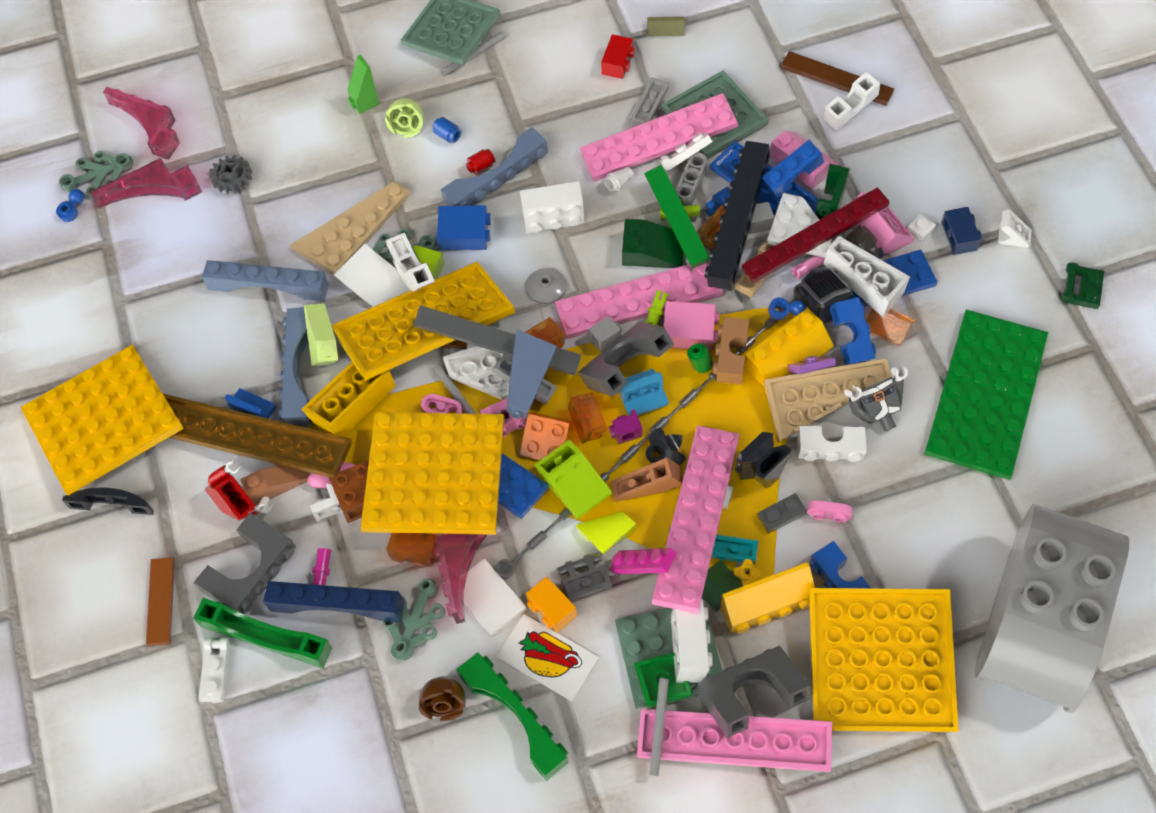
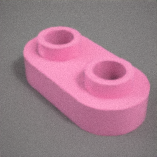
M428 394L421 401L424 413H450L455 411L457 414H463L461 404L454 399L436 394ZM430 406H436L434 409H430Z
M819 500L808 503L807 513L813 519H832L838 523H846L847 520L852 519L853 508L849 505Z

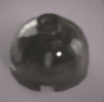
M858 225L848 233L845 240L880 260L883 258L882 248L877 249L875 244L877 239L867 227Z

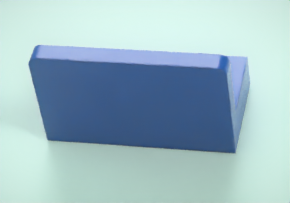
M241 388L238 389L234 397L229 394L225 396L231 409L269 419L277 408L275 403Z

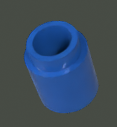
M445 117L437 118L432 125L433 133L449 143H456L462 133L458 125Z

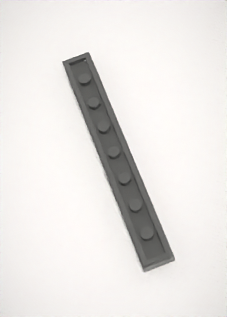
M420 305L414 327L512 357L515 334ZM557 347L549 368L575 376L581 354Z

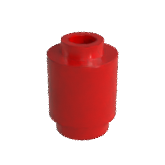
M482 149L467 158L466 167L471 174L478 175L492 167L496 160L490 149Z

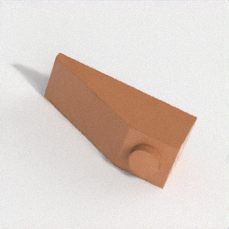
M664 458L612 480L611 486L614 500L618 502L669 491L681 486L683 480L679 465L669 458Z
M279 465L258 470L240 480L251 501L259 505L263 497L272 499L308 482L310 473Z

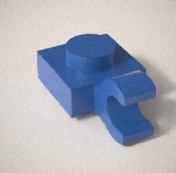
M728 186L714 194L712 200L706 203L708 208L705 209V212L709 216L714 215L719 210L725 213V200L731 194L729 193Z

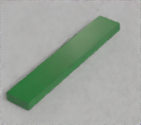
M660 165L645 172L644 175L691 268L693 269L710 261V257L663 166Z

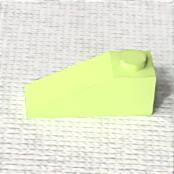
M325 304L304 305L311 365H332L338 361L336 339Z

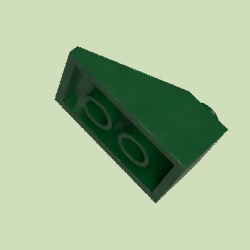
M625 219L622 266L678 268L683 266V250L671 228L642 219Z

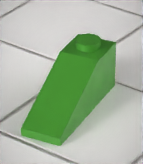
M361 55L357 56L348 86L350 98L347 99L351 108H356L359 114L379 104L370 66Z

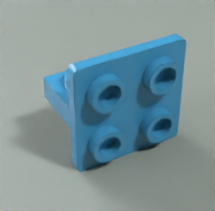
M654 369L625 378L628 384L618 391L628 415H631V410L634 409L637 416L669 404L663 390V377L660 372L656 373Z

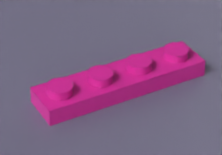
M672 548L620 550L613 556L609 570L614 574L667 573L677 552Z

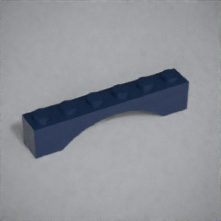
M268 581L263 603L271 612L293 614L308 610H328L357 614L378 621L401 622L405 600L399 591Z

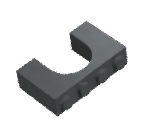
M638 322L578 371V374L588 389L614 396L628 384L619 370L622 364L633 357L643 354L660 357L674 343L664 327Z
M249 513L236 530L242 539L261 551V562L257 570L246 578L230 579L207 565L193 582L201 592L216 602L224 604L242 614L247 613L251 609L253 601L265 591L268 581L280 572L282 564L292 557L296 548L291 538L252 513Z
M780 645L773 649H767L762 654L753 658H748L734 667L726 668L712 677H706L698 683L699 698L727 738L748 729V713L735 696V692L745 684L757 682L769 685L779 694L789 709L810 700L809 682Z

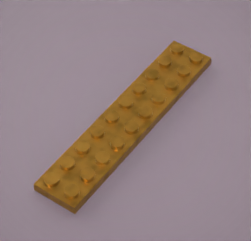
M163 394L184 428L169 437L172 439L334 479L340 472L353 443L351 438Z

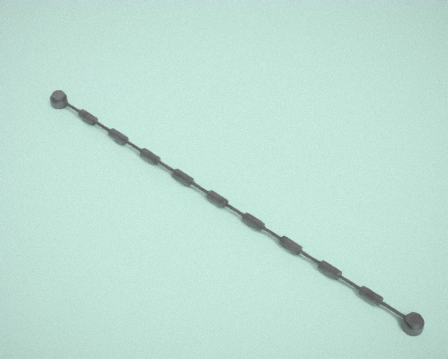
M801 283L794 287V299L789 304L795 300L803 301L798 288L802 285ZM770 317L765 321V326L753 337L749 336L747 338L746 348L738 347L735 355L743 354L756 342L755 339L767 327L771 328L779 320ZM712 371L708 375L709 378L696 390L692 389L679 402L680 405L667 417L663 416L650 429L651 432L637 445L633 444L620 456L621 460L612 469L600 475L603 481L609 480V475L623 462L627 463L640 451L639 447L650 437V434L659 427L663 429L669 423V419L682 407L686 408L699 395L698 392L708 382L716 380L717 374H713ZM567 507L558 514L560 517L545 531L541 530L527 543L528 547L512 562L508 559H502L497 562L496 572L502 579L510 578L514 573L513 564L528 550H534L561 520L565 521L572 514Z

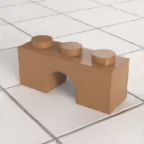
M724 317L723 325H719L718 337H721V343H716L715 355L719 356V360L714 361L713 374H717L716 382L742 385L745 356L735 355L731 350L737 347L746 348L749 319Z

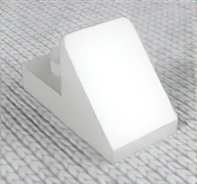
M1010 209L1003 211L998 243L1025 248L1030 247L1032 230Z
M326 483V487L331 498L320 499L315 504L310 505L316 521L343 512L332 485Z

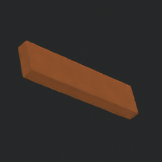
M173 557L151 559L146 632L147 646L171 644L175 559Z

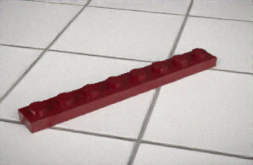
M877 187L742 264V270L751 282L755 283L889 206L890 201Z

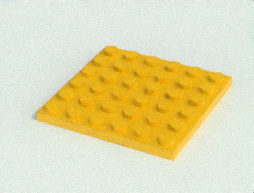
M133 344L20 407L67 495L74 493L184 429Z
M375 412L361 531L383 533L496 534L504 414Z
M809 588L813 721L832 722V731L959 732L950 589Z

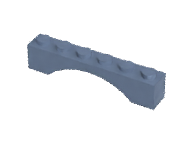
M531 127L517 137L511 154L498 167L476 177L455 179L441 189L443 201L447 206H472L477 201H481L487 194L497 190L506 181L513 179L516 174L529 168L538 159H542L548 153L547 140Z
M212 260L206 261L202 274V279L208 290L228 292L241 287H264L284 291L305 300L325 302L329 286L325 272Z
M304 307L288 308L286 317L283 319L286 334H283L282 337L285 352H282L284 370L281 371L283 389H280L282 407L279 408V418L284 423L310 426L312 421L302 411V408L309 402V399L301 391L298 382L299 361L303 350L308 344Z

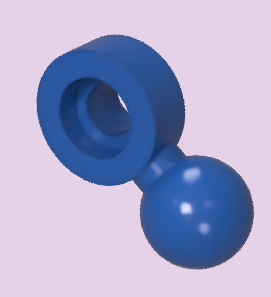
M80 189L71 190L68 195L69 201L58 205L56 214L62 221L71 222L77 217L78 209L76 204L82 203L85 198L83 191Z
M778 297L774 298L769 304L768 313L772 318L782 320L787 317L788 313L797 316L806 309V304L801 300H795L789 304L784 298Z

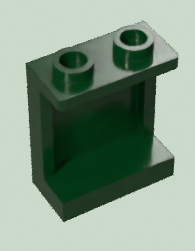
M830 164L824 194L832 195L833 197L831 201L819 199L816 216L819 220L840 209L850 168Z

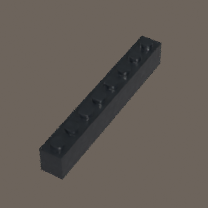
M746 141L744 148L740 149V163L735 166V180L731 181L729 193L731 194L725 200V214H722L720 217V232H716L715 249H711L709 259L711 263L705 269L704 277L707 278L708 287L733 290L763 183L762 176L765 175L770 158L769 144Z

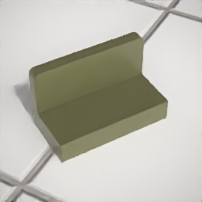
M684 16L647 17V36H684Z

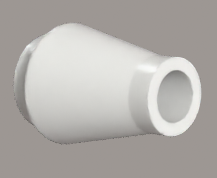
M629 167L608 173L604 178L605 186L609 191H618L633 177V172Z

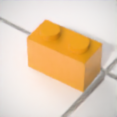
M547 576L526 593L527 606L533 613L538 612L543 617L541 621L549 630L553 628L558 633L578 616L576 607Z

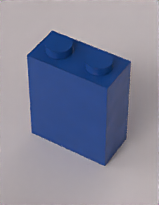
M486 205L439 206L437 227L439 250H487V242L491 240L490 230H487L488 225H491V213H487Z

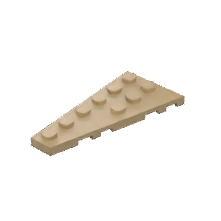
M393 181L290 245L291 250L334 275L364 244L369 242L407 199L410 192Z
M887 358L803 374L765 379L763 383L778 443L797 433L800 426H809L847 405L849 397L845 396L844 391L847 389L853 392L852 385L862 390L892 377Z

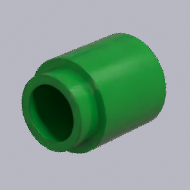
M697 343L688 349L687 356L693 369L699 373L708 372L712 367L713 360L706 345Z

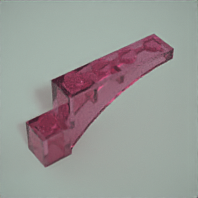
M106 87L103 93L108 103L128 113L145 129L149 138L147 144L152 154L169 160L180 145L177 133L171 129L176 121L172 110L168 106H161L151 100L138 98L134 94L130 95L119 89Z
M159 158L104 186L98 187L91 191L90 194L100 209L124 199L150 195L180 197L186 201L202 193V190L188 165L169 173L164 162Z
M445 534L436 537L438 546H434L437 559H441V565H438L441 578L445 579L442 589L445 597L449 598L446 609L449 617L453 616L456 624L466 622L464 614L466 578L472 560L488 534Z

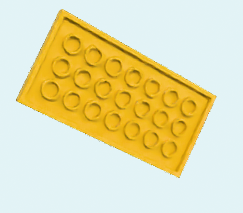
M476 261L435 279V282L414 292L410 290L331 326L334 335L366 381L456 340L414 327L420 305L487 326L514 314L515 308Z

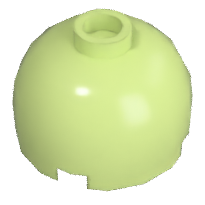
M400 98L392 102L388 108L385 122L392 133L403 134L402 137L405 138L413 137L420 132L423 126L424 113L421 106L413 99Z

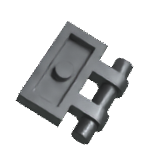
M599 553L594 555L587 554L583 556V559L574 562L570 560L565 562V565L557 567L559 576L567 573L569 577L562 579V583L570 602L612 588V583L605 566L595 567L594 565L602 561ZM584 567L588 568L587 571L576 574V570Z

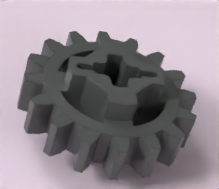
M226 155L225 160L219 158V163H213L214 169L209 170L211 173L209 178L213 187L218 188L220 193L225 190L226 194H229L231 190L235 194L237 192L236 189L243 191V185L249 186L248 180H252V169L248 161H244L242 156L237 159L236 155H233L232 158Z

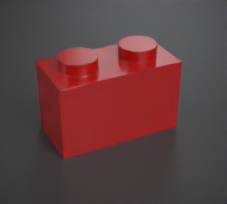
M611 35L601 61L602 75L620 79L624 78L625 72H629L630 59L634 58L636 47H633V38Z

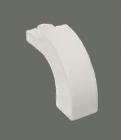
M405 232L386 240L387 247L394 259L393 263L402 280L411 291H417L435 282L427 264H421L418 261Z

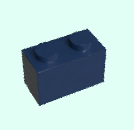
M969 207L945 211L941 223L953 255L977 251L982 241V234L976 228L975 216L971 214Z

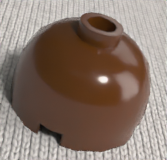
M445 676L436 677L426 682L419 696V711L423 716L433 720V716L441 717L440 721H448L463 714V709L466 707V697L459 682Z

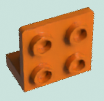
M537 412L528 413L520 455L537 460L543 459L567 441L568 431L573 429L574 421Z

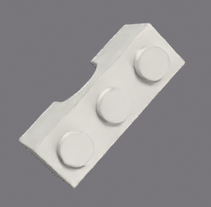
M866 71L852 84L850 92L843 99L837 96L824 108L823 120L835 131H838L879 95L880 83Z
M822 426L799 427L797 434L798 459H805L806 461H814L816 459L837 461L844 459L857 462L865 457L867 452L865 427H843L840 440L837 442L827 441L823 437Z

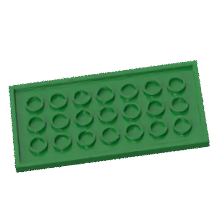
M966 309L924 455L1011 480L1049 332Z

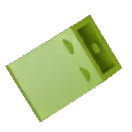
M567 440L535 464L540 479L549 484V489L577 519L612 494V491L583 453L570 440Z

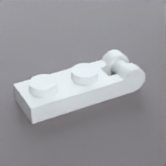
M706 132L696 134L692 137L693 141L688 144L683 143L675 149L676 152L670 156H661L660 164L666 170L672 169L710 144L712 140Z
M221 637L220 640H214L213 638L204 639V656L198 698L200 702H224L230 649L228 637ZM214 649H220V654L213 655Z

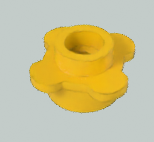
M746 559L740 567L734 569V575L739 576L742 584L746 586L751 584V581L755 578H759L761 571L753 566L752 560ZM746 570L750 572L749 575L745 574Z

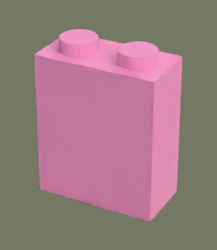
M666 301L664 328L674 343L671 348L689 349L694 344L702 343L706 345L708 350H713V343H717L718 330H714V325L719 323V312H715L716 304Z

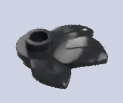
M661 427L655 429L650 434V446L645 454L651 464L664 458H669L678 465L686 460V457L678 452L682 443L681 435L671 434L665 436ZM657 451L660 457L655 458L652 452Z

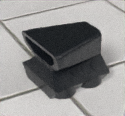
M762 432L741 451L736 460L738 465L735 471L739 474L740 480L755 479L763 487L769 488L780 478L791 454V449L786 445L773 447V433Z

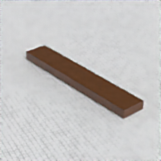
M791 51L788 52L781 65V69L848 93L852 88V84L861 77ZM880 83L879 95L872 101L887 106L895 88Z

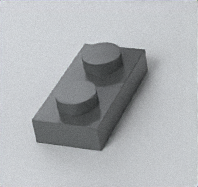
M794 493L758 512L757 517L769 534L806 515L807 509L797 494Z

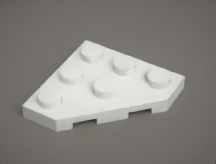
M783 193L767 239L768 245L775 246L819 221L803 197ZM832 239L806 254L825 258Z
M475 346L443 356L449 378L500 400L508 397L509 382L492 372L503 354Z

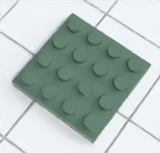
M430 0L401 38V43L403 46L464 66L501 15L500 9L472 0Z
M724 70L661 104V110L667 115L719 94H724L738 122V127L710 137L712 142L698 151L704 154L707 159L729 147L733 142H738L766 126L769 120Z
M672 608L615 619L635 709L644 708L646 704L634 663L673 652ZM708 619L706 621V630H710L708 652L712 653V667H710V673L706 677H712L722 672ZM689 683L693 694L692 697L698 696V683Z

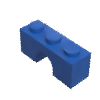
M809 139L762 176L766 188L778 200L782 197L783 193H787L793 188L792 183L798 175L803 172H807L809 175L825 163L822 153Z
M859 297L836 302L829 306L834 327L846 325L853 332L851 343L840 346L845 365L875 359L876 348L874 343H871L869 336L870 326L865 321V308L863 303L860 302Z
M834 541L812 554L809 562L810 568L816 576L819 575L822 578L825 588L871 589L862 576L851 582L845 581L839 576L838 570L845 566L847 557Z

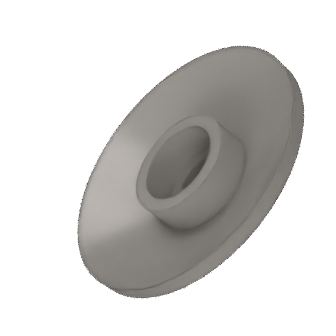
M539 269L533 272L526 281L528 296L533 301L541 304H550L558 301L566 290V281L563 275L554 269Z

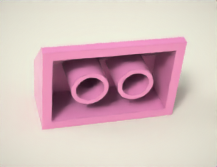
M784 131L771 142L770 157L780 163L808 140L797 132ZM820 149L818 150L822 153L825 163L809 175L807 172H803L797 176L798 179L812 190L827 178L830 164L839 166L837 162Z
M861 192L854 200L863 196L866 193ZM889 206L856 224L861 229V235L869 239L872 243V249L877 253L891 254L915 240Z

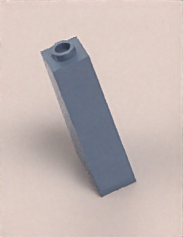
M517 330L514 339L506 411L514 418L526 419L557 346L520 330Z

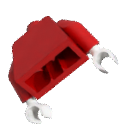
M233 456L226 466L223 465L209 475L208 486L205 488L206 493L220 511L237 520L246 518L249 513L257 515L259 512L268 514L274 505L273 503L267 504L270 499L269 497H263L259 505L254 504L233 475L230 474V472L237 473L244 465V463L237 465L234 462L238 456Z

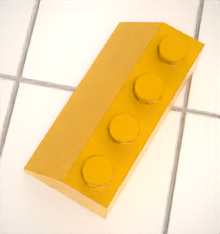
M806 308L746 353L744 368L764 387L763 382L765 379L796 374L789 372V364L805 361V357L809 356L820 358L832 350L834 345L822 321L810 309Z
M351 362L302 408V411L322 432L344 437L396 385L390 370L365 381L354 363Z
M808 562L722 594L720 611L730 633L737 632L741 634L748 631L753 625L759 624V626L769 623L774 617H786L792 613V610L809 608V588H815Z

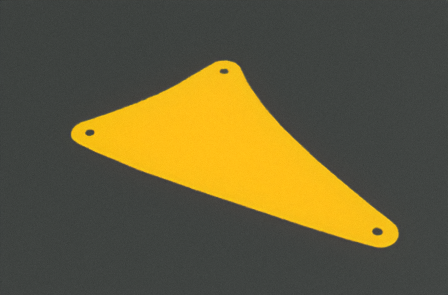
M768 307L719 315V323L714 325V330H718L719 325H723L724 317L749 319L747 338L749 336L753 337L765 326V321L771 316L768 313ZM788 313L786 318L779 320L771 328L767 327L755 339L756 342L747 351L738 355L745 356L746 353L796 316ZM718 337L717 343H721V337ZM592 343L564 349L581 354L576 375L573 376L548 368L544 379L557 386V389L546 405L534 399L529 413L537 412L574 421L573 429L568 431L567 440H570L583 453L600 476L603 472L607 473L621 460L620 456L633 444L637 445L651 432L650 429L663 416L667 417L680 405L679 402L692 389L696 390L709 378L708 375L713 371L714 361L719 360V356L715 355L716 343H713V350H708L713 364L706 373H699L693 369L687 356L688 349L670 348L660 357L648 354L639 355L631 358L619 367L624 378L650 369H654L656 373L660 372L663 377V390L669 404L638 416L642 425V437L618 445L616 438L611 437L608 426H611L612 421L622 415L628 416L619 393L617 392L614 396H609L590 390L579 376L578 371L601 353ZM733 348L731 352L735 354L737 352V348ZM744 368L742 385L716 382L717 379L711 380L698 392L699 395L686 408L682 407L669 419V423L663 428L665 436L671 434L682 436V443L678 452L686 457V460L679 465L682 480L697 425L739 434L728 486L733 487L728 509H722L717 535L758 541L756 563L753 566L761 571V576L752 580L751 583L774 575L777 530L768 534L757 514L778 502L780 478L769 488L763 487L755 479L740 480L739 474L735 471L738 465L736 460L741 451L762 432L773 433V447L786 445L787 438L778 443L765 388ZM451 379L476 414H480V410L502 401ZM441 380L388 394L344 436L351 438L353 442L344 462L357 465L369 460L375 412L424 413L421 401L426 395L436 394L450 399H454V397ZM432 405L430 409H434L436 406ZM313 422L308 427L309 429L321 431ZM525 428L516 429L508 433L503 438L502 453L540 478L535 464L540 460L520 455ZM648 438L639 447L640 451L627 463L623 462L609 475V480L605 483L612 491V494L579 519L573 514L569 518L586 522L623 512L636 523L637 527L627 539L649 549L666 548L669 528H671L681 486L663 493L618 502L614 500L611 486L612 480L651 464L645 454L650 446ZM657 451L652 452L655 458L660 457ZM549 489L533 508L559 514L566 506ZM711 558L707 573L709 580L727 591L744 586L739 576L734 575L736 562Z

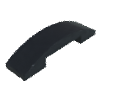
M88 488L75 491L62 498V501L69 509L91 510L92 503L126 505L132 514L153 515L154 513L150 505L141 497L116 488Z

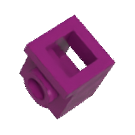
M635 409L631 410V415L619 416L612 421L611 426H608L611 437L616 438L618 445L642 437V425Z

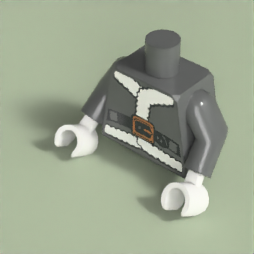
M901 365V370L898 373V369L893 367L891 373L895 376L894 378L889 377L862 390L852 385L853 392L846 389L844 394L849 397L852 414L869 425L880 421L884 432L897 427L891 415L901 411L904 378L907 377L908 370Z

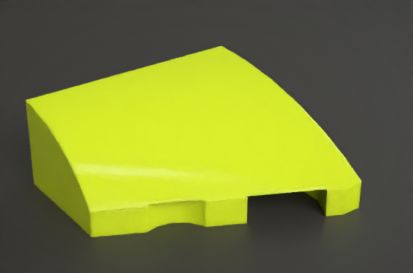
M623 512L576 525L579 532L603 555L637 529L636 523Z

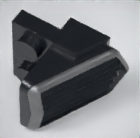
M831 268L812 269L802 279V285L798 287L806 306L823 324L833 320L829 306L836 302L851 299L850 296L853 295L851 288L844 282V279L837 271H833Z

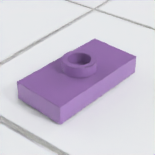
M817 356L805 357V361L789 364L788 369L790 373L803 374L834 367L836 360L832 357L818 358Z

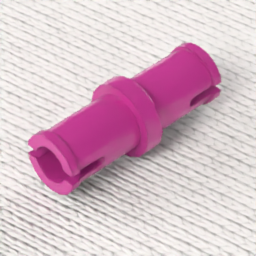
M317 549L316 564L312 569L314 574L312 584L326 585L327 576L330 575V569H328L332 552L330 549Z

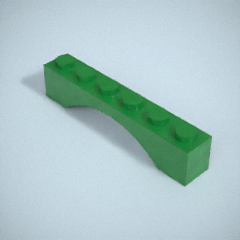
M202 598L193 617L202 628L324 669L332 650V646L325 638L307 632L287 630L264 623L233 610L224 604Z
M477 652L456 669L458 676L472 693L499 701L517 716L528 736L531 764L547 782L568 764L567 750L560 742L556 744L551 739L553 734L546 725L540 726L536 721L538 719L536 713L530 707L526 709L521 703L523 699L515 689L511 691L506 686L508 681L503 674L495 673L492 669L494 665L486 655L482 657Z

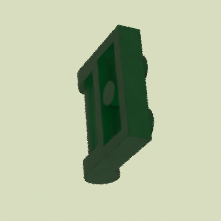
M1074 262L1068 263L1066 265L1067 279L1065 292L1062 293L1061 300L1068 304L1098 309L1101 302L1104 271L1082 267ZM1076 275L1081 276L1078 295L1073 293Z

